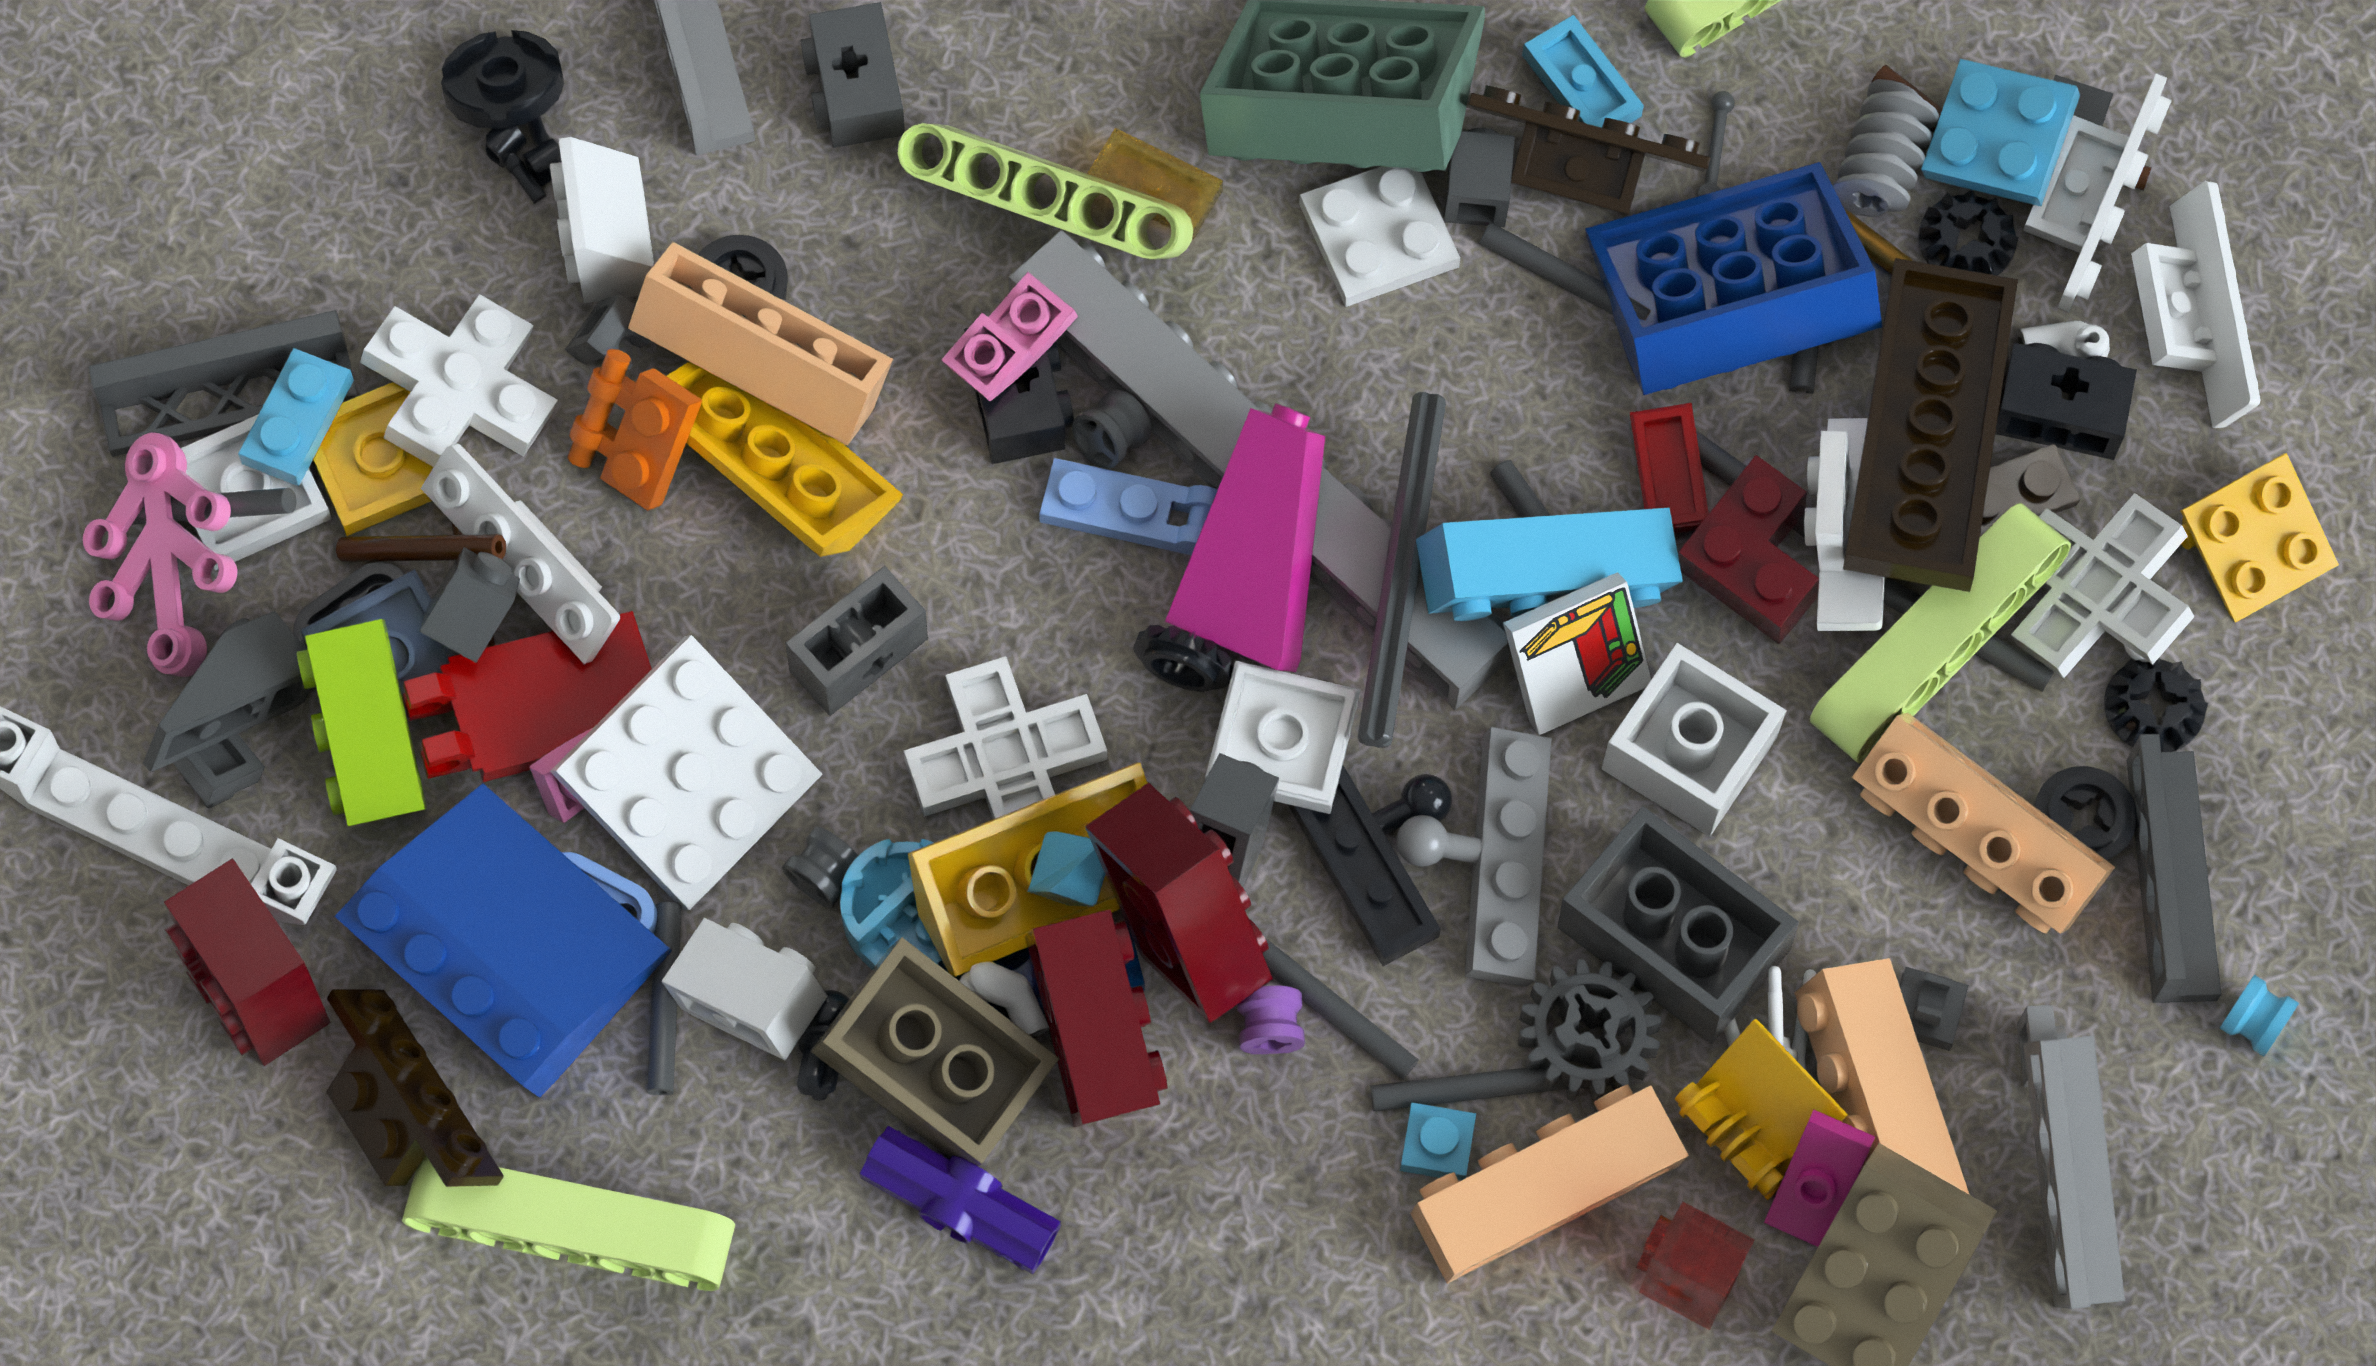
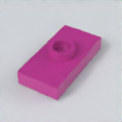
M1813 1109L1764 1223L1819 1247L1855 1183L1875 1136Z

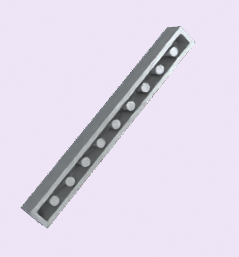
M1061 230L1008 277L1009 293L1024 275L1029 272L1072 307L1078 317L1056 340L1057 346L1107 392L1118 389L1135 397L1144 407L1150 418L1152 433L1208 485L1218 490L1250 408L1269 413L1272 412V409L1260 401L1252 403L1237 389L1238 385L1235 378L1222 364L1217 361L1208 363L1193 349L1190 337L1178 324L1173 321L1164 323L1149 309L1147 299L1135 285L1129 281L1120 283L1105 269L1103 259L1091 245L1084 241H1080L1077 244ZM1323 459L1310 578L1374 635L1392 524L1388 526L1372 511L1369 499L1358 487L1352 483L1343 485L1327 471V464ZM1420 567L1405 665L1454 710H1457L1508 661L1510 647L1503 624L1504 620L1492 609L1491 615L1469 621H1455L1452 612L1428 614Z

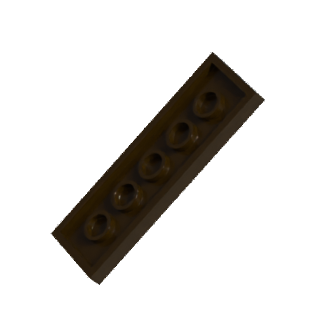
M1895 258L1843 564L1844 570L1970 592L1975 573L2018 279Z

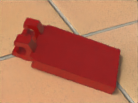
M633 611L619 614L620 620L593 661L586 664L571 651L554 631L487 647L476 663L461 654L448 657L447 664L440 665L441 673L434 672L404 681L405 693L402 694L409 721L453 710L460 732L453 730L422 739L423 751H421L420 757L427 779L472 768L473 772L480 771L482 781L487 782L529 771V766L552 750L585 731L594 728L652 670Z

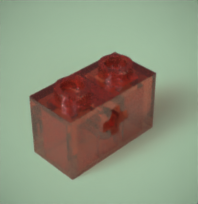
M1682 1201L1673 1220L1660 1215L1643 1247L1644 1252L1636 1268L1646 1273L1639 1293L1710 1330L1743 1268L1755 1239Z

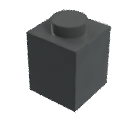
M1473 128L1468 131H1461V136L1449 160L1444 222L1488 226L1492 222L1499 227L1505 228L1510 203L1515 136L1500 135L1498 132L1488 128Z
M464 547L426 608L419 632L476 663L512 606L520 578L513 575L509 565L500 558L486 552H480L477 555Z

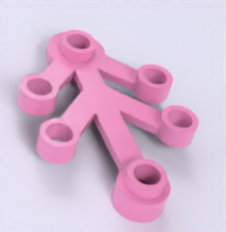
M147 433L139 437L127 453L125 473L128 483L106 520H93L85 528L83 546L86 552L91 556L116 559L124 552L127 545L126 533L145 505L146 525L112 581H100L93 587L89 596V606L93 614L99 618L113 621L125 619L133 608L135 593L151 568L158 630L149 638L147 644L148 657L154 667L161 673L189 677L195 674L205 660L207 645L204 636L199 630L184 626L177 557L192 569L193 580L200 589L216 593H224L233 587L237 579V566L231 557L213 552L173 519L170 495L186 506V517L189 523L196 528L218 531L222 529L229 520L231 508L228 499L224 495L207 491L186 474V456L171 437L160 433ZM211 502V514L207 519H205V508L207 504ZM107 531L108 542L103 548L102 537L104 533ZM215 564H218V576L212 581V569ZM114 592L115 601L112 608L109 610L108 600L110 595Z

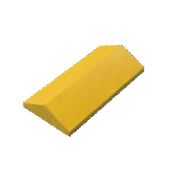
M689 361L667 375L668 378L703 400L686 443L819 557L850 551L902 499L903 494L840 441L767 404L763 400L711 374Z
M1141 762L1133 763L908 853L918 916L949 974L956 977L970 971L974 964L992 962L1027 948L1025 936L1034 928L1109 909L1111 913L1120 909L1106 875L1097 903L1093 907L1068 906L1027 891L1045 834L1057 831L1089 838L1085 828L1086 825L1148 783Z

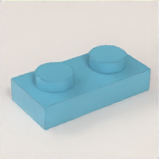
M1574 15L1524 44L1523 58L1560 105L1581 111L1579 122L1602 128L1604 118L1632 123L1642 116L1644 107L1642 102Z
M293 348L238 453L241 463L299 486L354 381L351 370Z

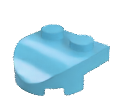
M890 839L880 841L864 850L852 862L844 876L840 900L843 929L853 951L871 970L887 949L901 937L943 968L945 966L918 916L908 853L934 843L926 839H921L920 843L908 841L892 843Z

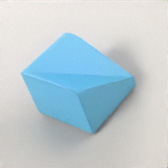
M1057 831L1047 832L1044 836L1027 892L1068 906L1093 907L1096 905L1105 873L1090 838Z

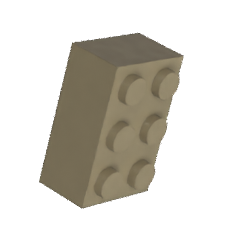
M903 937L887 949L811 1050L813 1054L949 1158L952 1156L960 1157L977 1166L984 1162L1060 1059Z
M1878 1143L1862 1168L1771 1331L1830 1366H1909L1997 1210Z

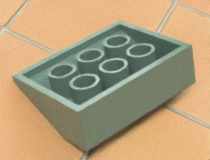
M1247 0L1200 92L1208 155L1233 157L1242 161L1258 158L1290 160L1296 164H1310L1314 162L1350 164L1357 168L1372 166L1401 167L1418 172L1445 170L1461 136L1485 20L1484 6L1378 0Z

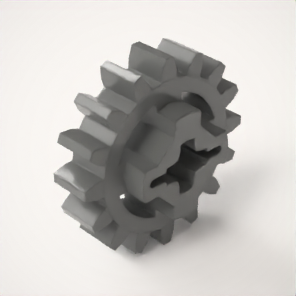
M1578 959L1575 973L1569 977L1563 969L1556 966L1552 968L1550 975L1551 988L1536 981L1532 986L1530 997L1536 1004H1523L1519 1020L1529 1025V1027L1520 1030L1518 1046L1535 1048L1527 1057L1526 1067L1529 1070L1543 1066L1548 1069L1543 1083L1544 1088L1547 1090L1553 1088L1560 1079L1568 1084L1566 1093L1567 1100L1574 1101L1579 1094L1580 1088L1589 1089L1591 1098L1595 1102L1603 1097L1605 1087L1611 1085L1613 1090H1616L1624 1085H1628V1074L1643 1081L1649 1070V1065L1643 1058H1656L1660 1042L1650 1037V1035L1659 1031L1661 1016L1645 1015L1653 1000L1652 993L1649 991L1638 995L1633 994L1631 990L1636 975L1632 972L1623 976L1620 981L1611 978L1612 962L1605 961L1600 968L1599 974L1589 972L1585 959ZM1590 994L1600 995V996L1606 997V998H1608V999L1601 998V997H1597V996L1590 995ZM1557 1005L1559 1016L1564 1023L1554 1028L1553 1034L1548 1036L1546 1020L1549 1013ZM1580 1022H1584L1589 1029L1600 1026L1602 1028L1600 1038L1595 1039L1594 1035L1590 1032H1584L1579 1035L1577 1031ZM1631 1026L1632 1045L1624 1057H1622L1620 1054L1621 1046L1615 1037L1624 1033L1625 1029ZM1573 1061L1590 1066L1591 1069L1580 1068L1568 1062Z

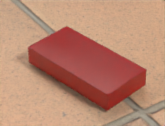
M1692 403L1630 412L1644 509L1670 508L1674 534L1695 531L1707 517L1709 510Z

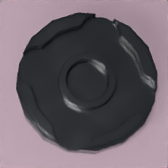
M511 30L513 37L504 36L499 38L496 36V31L479 34L460 44L445 59L442 67L443 78L441 85L446 107L458 120L477 128L504 129L524 125L544 115L559 100L564 86V78L558 51L545 38L527 31Z

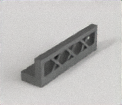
M337 310L88 366L92 387L101 407L111 456L127 454L132 444L139 437L147 433H160L171 437L175 442L217 433L258 415L264 404L253 406L237 396L249 379L266 376L276 382L293 348L326 361L336 360L337 365L350 369L353 376ZM353 381L343 402L358 396L355 381ZM231 384L227 391L219 387L222 385ZM204 390L221 399L210 415L205 418L191 420L175 411L188 393ZM170 398L165 405L157 401ZM143 404L159 413L146 431L121 437L115 410ZM230 406H233L238 409L236 411L226 413ZM168 420L177 423L175 425L164 427Z
M2159 734L2139 735L2126 761L2130 794L2134 800L2137 812V824L2134 835L2153 1003L2218 1001L2221 996V986L2194 751L2161 752Z

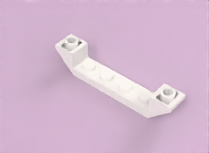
M0 706V789L23 806L187 885L193 884L233 858L277 922L299 925L307 923L337 871L334 864L279 838L272 849L60 749L51 730Z

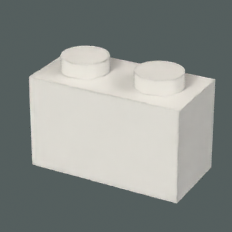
M704 918L661 982L682 1010L786 1060L828 997L813 975L816 969L815 966L806 957L793 949L783 947L778 953L763 946V941L755 933L740 924L731 923L728 928H725Z

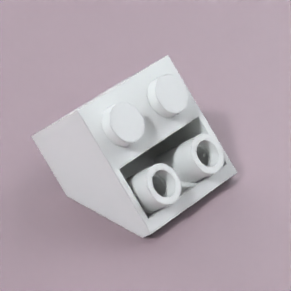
M573 137L559 138L562 162L551 163L550 171L554 197L558 207V231L562 256H564L568 284L580 282L584 303L602 301L618 294H622L625 297L639 296L645 276L654 266L638 157Z

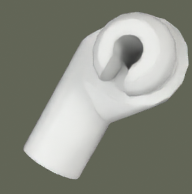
M2075 320L2020 328L2017 332L2018 344L2043 343L2055 347L2060 353L2086 359L2093 356L2107 357L2110 351L2107 332L2100 326L2089 325L2082 321Z
M989 961L974 964L969 972L961 976L959 981L984 1001L1004 1007L1010 1020L1032 1038L1049 1030L1032 987L1024 975Z

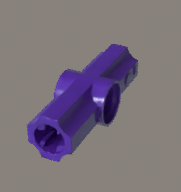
M887 1126L885 1131L877 1138L860 1172L862 1180L918 1210L920 1218L933 1228L942 1231L947 1227L951 1229L950 1237L965 1244H969L972 1240L998 1257L1008 1260L1021 1270L1024 1269L1031 1274H1034L1042 1263L1061 1227V1221L1001 1189L1003 1187L1001 1182L977 1165L956 1156H952L949 1160L929 1149L923 1143L904 1135L901 1131H897L890 1126Z

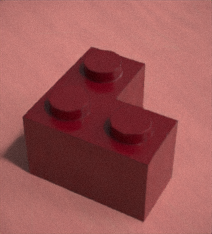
M1755 455L1678 552L1681 573L1776 643L1780 644L1818 597L1819 578L1777 548L1805 513L1807 491Z

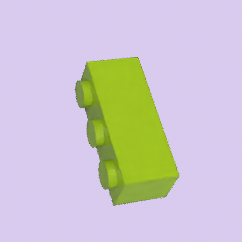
M379 619L306 635L305 639L308 649L297 651V659L304 688L316 687L322 712L312 714L311 721L319 753L331 750L336 776L325 778L333 816L345 814L347 826H353L426 809L424 791L385 620Z

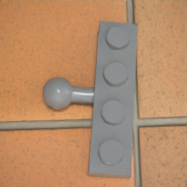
M1490 727L1485 732L1482 741L1475 837L1449 833L1440 821L1427 815H1418L1408 819L1398 831L1397 847L1399 853L1408 863L1414 866H1431L1442 858L1473 863L1465 977L1518 986H1529L1535 980L1552 738Z

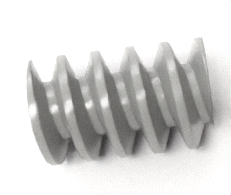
M1877 79L1869 84L1868 98L1863 101L1859 113L1860 119L1856 121L1852 133L1853 139L1849 141L1845 152L1846 159L1842 161L1839 168V179L1833 185L1840 202L1846 210L1866 217L1880 216L1886 211L1900 212L1907 209L1911 198L1907 191L1915 187L1918 178L1914 170L1921 168L1925 155L1922 150L1929 147L1932 139L1929 129L1936 127L1940 116L1936 108L1919 96L1914 89L1900 82Z

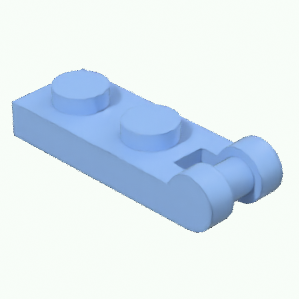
M1054 458L1039 513V520L1045 524L1192 555L1217 489L1204 485L1186 487ZM1176 510L1189 513L1186 525L1179 527L1168 524L1171 511Z

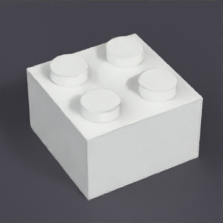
M1676 643L1609 740L1602 770L1710 837L1777 739L1787 710L1679 643Z

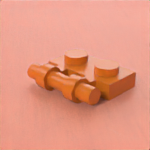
M609 349L606 352L602 366L593 369L587 385V390L591 395L584 414L577 415L569 434L573 443L567 459L575 466L588 468L592 464L596 451L607 457L600 479L649 511L663 504L703 400L655 368L639 373L637 381L634 382L625 376L631 361L630 356L621 350ZM614 403L625 410L619 429L607 423Z

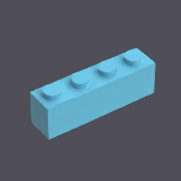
M1670 508L1449 522L1438 525L1416 539L1428 614L1452 612L1455 621H1469L1487 617L1492 614L1491 609L1510 608L1511 616L1517 617L1617 572L1627 581L1633 608L1659 603L1661 601L1660 593L1683 582Z

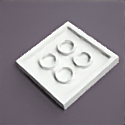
M692 635L684 636L550 771L671 899L682 906L683 910H691L822 775L815 765Z

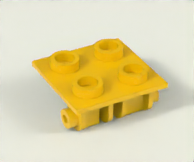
M2287 453L2281 454L2180 510L2183 516L2182 526L2187 534V538L2181 545L2187 550L2194 546L2198 548L2222 601L2235 623L2339 565Z
M1754 1019L1697 1084L1691 1082L1674 1099L1681 1108L1679 1115L1683 1119L1689 1117L1709 1137L1706 1143L1710 1147L1716 1145L1722 1151L1719 1157L1724 1162L1730 1160L1749 1181L1747 1187L1751 1191L1757 1188L1767 1200L1778 1191L1813 1109L1839 1121H1842L1848 1115L1757 1019Z

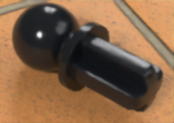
M824 990L828 997L798 1041L799 1050L803 1055L797 1087L801 1094L812 1096L814 1100L818 1101L825 1100L828 1094L836 1090L839 1075L837 1071L811 1052L850 1000L845 994L835 990Z

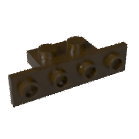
M1486 85L1483 96L1471 93L1466 108L1525 124L1512 171L1511 184L1628 215L1630 212L1645 156L1702 172L1708 169L1711 157L1697 154L1699 142L1664 134L1662 143H1656L1638 138L1639 126L1611 118H1604L1602 128L1578 121L1580 110L1545 101L1543 111L1519 106L1521 94Z
M332 989L327 1000L356 1045L326 1093L385 1186H406L426 1155L446 1187L498 1186L504 1175L488 1152L486 1144L475 1132L457 1104L455 1096L439 1076L428 1059L426 1051L418 1043L398 1012L394 1001L387 995L385 990Z

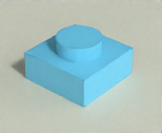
M1411 1102L1400 1171L1438 1178L1455 1172L1459 1181L1465 1179L1476 1113Z

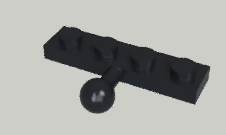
M1342 765L1330 814L1287 804L1382 966L1439 938L1441 928L1385 835L1399 829L1405 821L1414 816L1427 815L1438 821L1443 820L1447 816L1452 805V795L1448 785L1441 778L1431 774L1415 776L1406 783L1399 800L1371 813L1345 767Z

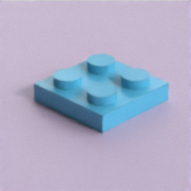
M1960 59L1921 168L1924 177L2041 207L2080 98L2077 86Z

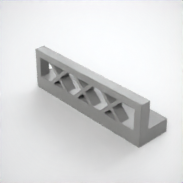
M653 0L695 154L700 155L755 141L754 129L717 0Z
M2094 1036L2023 1043L2054 1305L2058 1308L2078 1309L2091 1307V1304L2125 1301Z

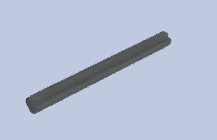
M1418 392L1412 397L1357 737L1359 742L1366 746L1386 748L1391 745L1420 570L1416 539L1426 532L1446 406L1445 398L1439 394Z

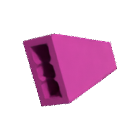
M1275 403L1271 413L1250 408L1165 622L1190 633L1195 631L1199 637L1214 641L1222 647L1275 670L1296 672L1302 653L1325 436L1307 429L1310 416Z

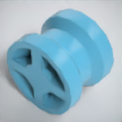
M2254 975L2220 1026V1029L2229 1035H2243L2251 1041L2254 1051L2265 1056L2299 1003L2289 996L2280 998L2267 990L2266 982Z

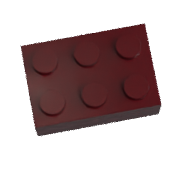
M1148 782L1085 826L1140 955L1209 1023H1212L1273 979L1263 956V953L1269 949L1268 943L1259 928L1248 918L1245 911L1251 907V901L1244 888L1228 870V866L1234 862L1230 850L1216 832L1209 830L1204 834L1198 828L1193 815L1179 798L1174 797L1168 801Z
M233 858L164 901L174 922L164 930L176 948L175 952L186 968V974L207 1005L211 1003L222 1021L223 1029L242 1056L253 1049L262 1064L266 1066L331 1023L305 962Z
M1109 909L1032 929L1025 936L1045 1018L1049 1026L1054 1053L1060 1058L1057 1065L1073 1126L1077 1127L1160 1105L1158 1092L1168 1089L1167 1079L1159 1051L1155 1050L1147 1053L1141 1028L1151 1024V1019L1142 986L1131 988L1125 964L1129 963L1130 960H1134V952L1125 921L1114 923L1111 910Z

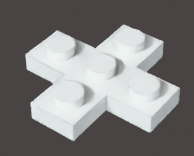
M480 294L450 337L394 306L364 348L360 360L361 364L410 391L408 397L387 425L384 439L434 467L446 447L456 444L468 426H471L524 457L552 416L558 401L556 398L507 371L530 337L534 325Z
M2135 493L2094 540L2046 508L2039 517L2071 543V548L2059 569L2042 586L2049 592L2011 634L2017 646L2059 676L2065 678L2106 631L2148 662L2154 664L2194 618L2188 605L2150 580L2187 538L2183 526Z
M1006 656L945 675L946 686L962 733L904 750V759L924 817L986 798L992 818L995 819L1055 795L1050 777L1107 760V748L1088 695L1078 696L1026 713Z

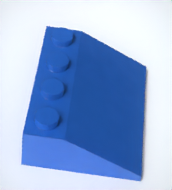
M1821 162L1585 228L1586 237L1598 273L1610 299L1613 317L1627 359L1643 395L1672 389L1678 385L1720 373L1732 372L1738 368L1780 356L1792 355L1801 350L1840 339L1851 338L1861 333L1882 328L1875 269ZM1629 297L1651 310L1646 321L1637 317Z
M483 783L383 863L334 916L517 1082L539 1098L558 1080L672 952L666 944Z

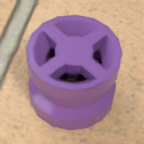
M1262 986L1238 1003L1237 1011L1245 1019V1028L1239 1034L1240 1049L1249 1054L1290 1053L1304 1047V1030L1297 1024V1013L1302 1008V993L1298 989L1288 986Z

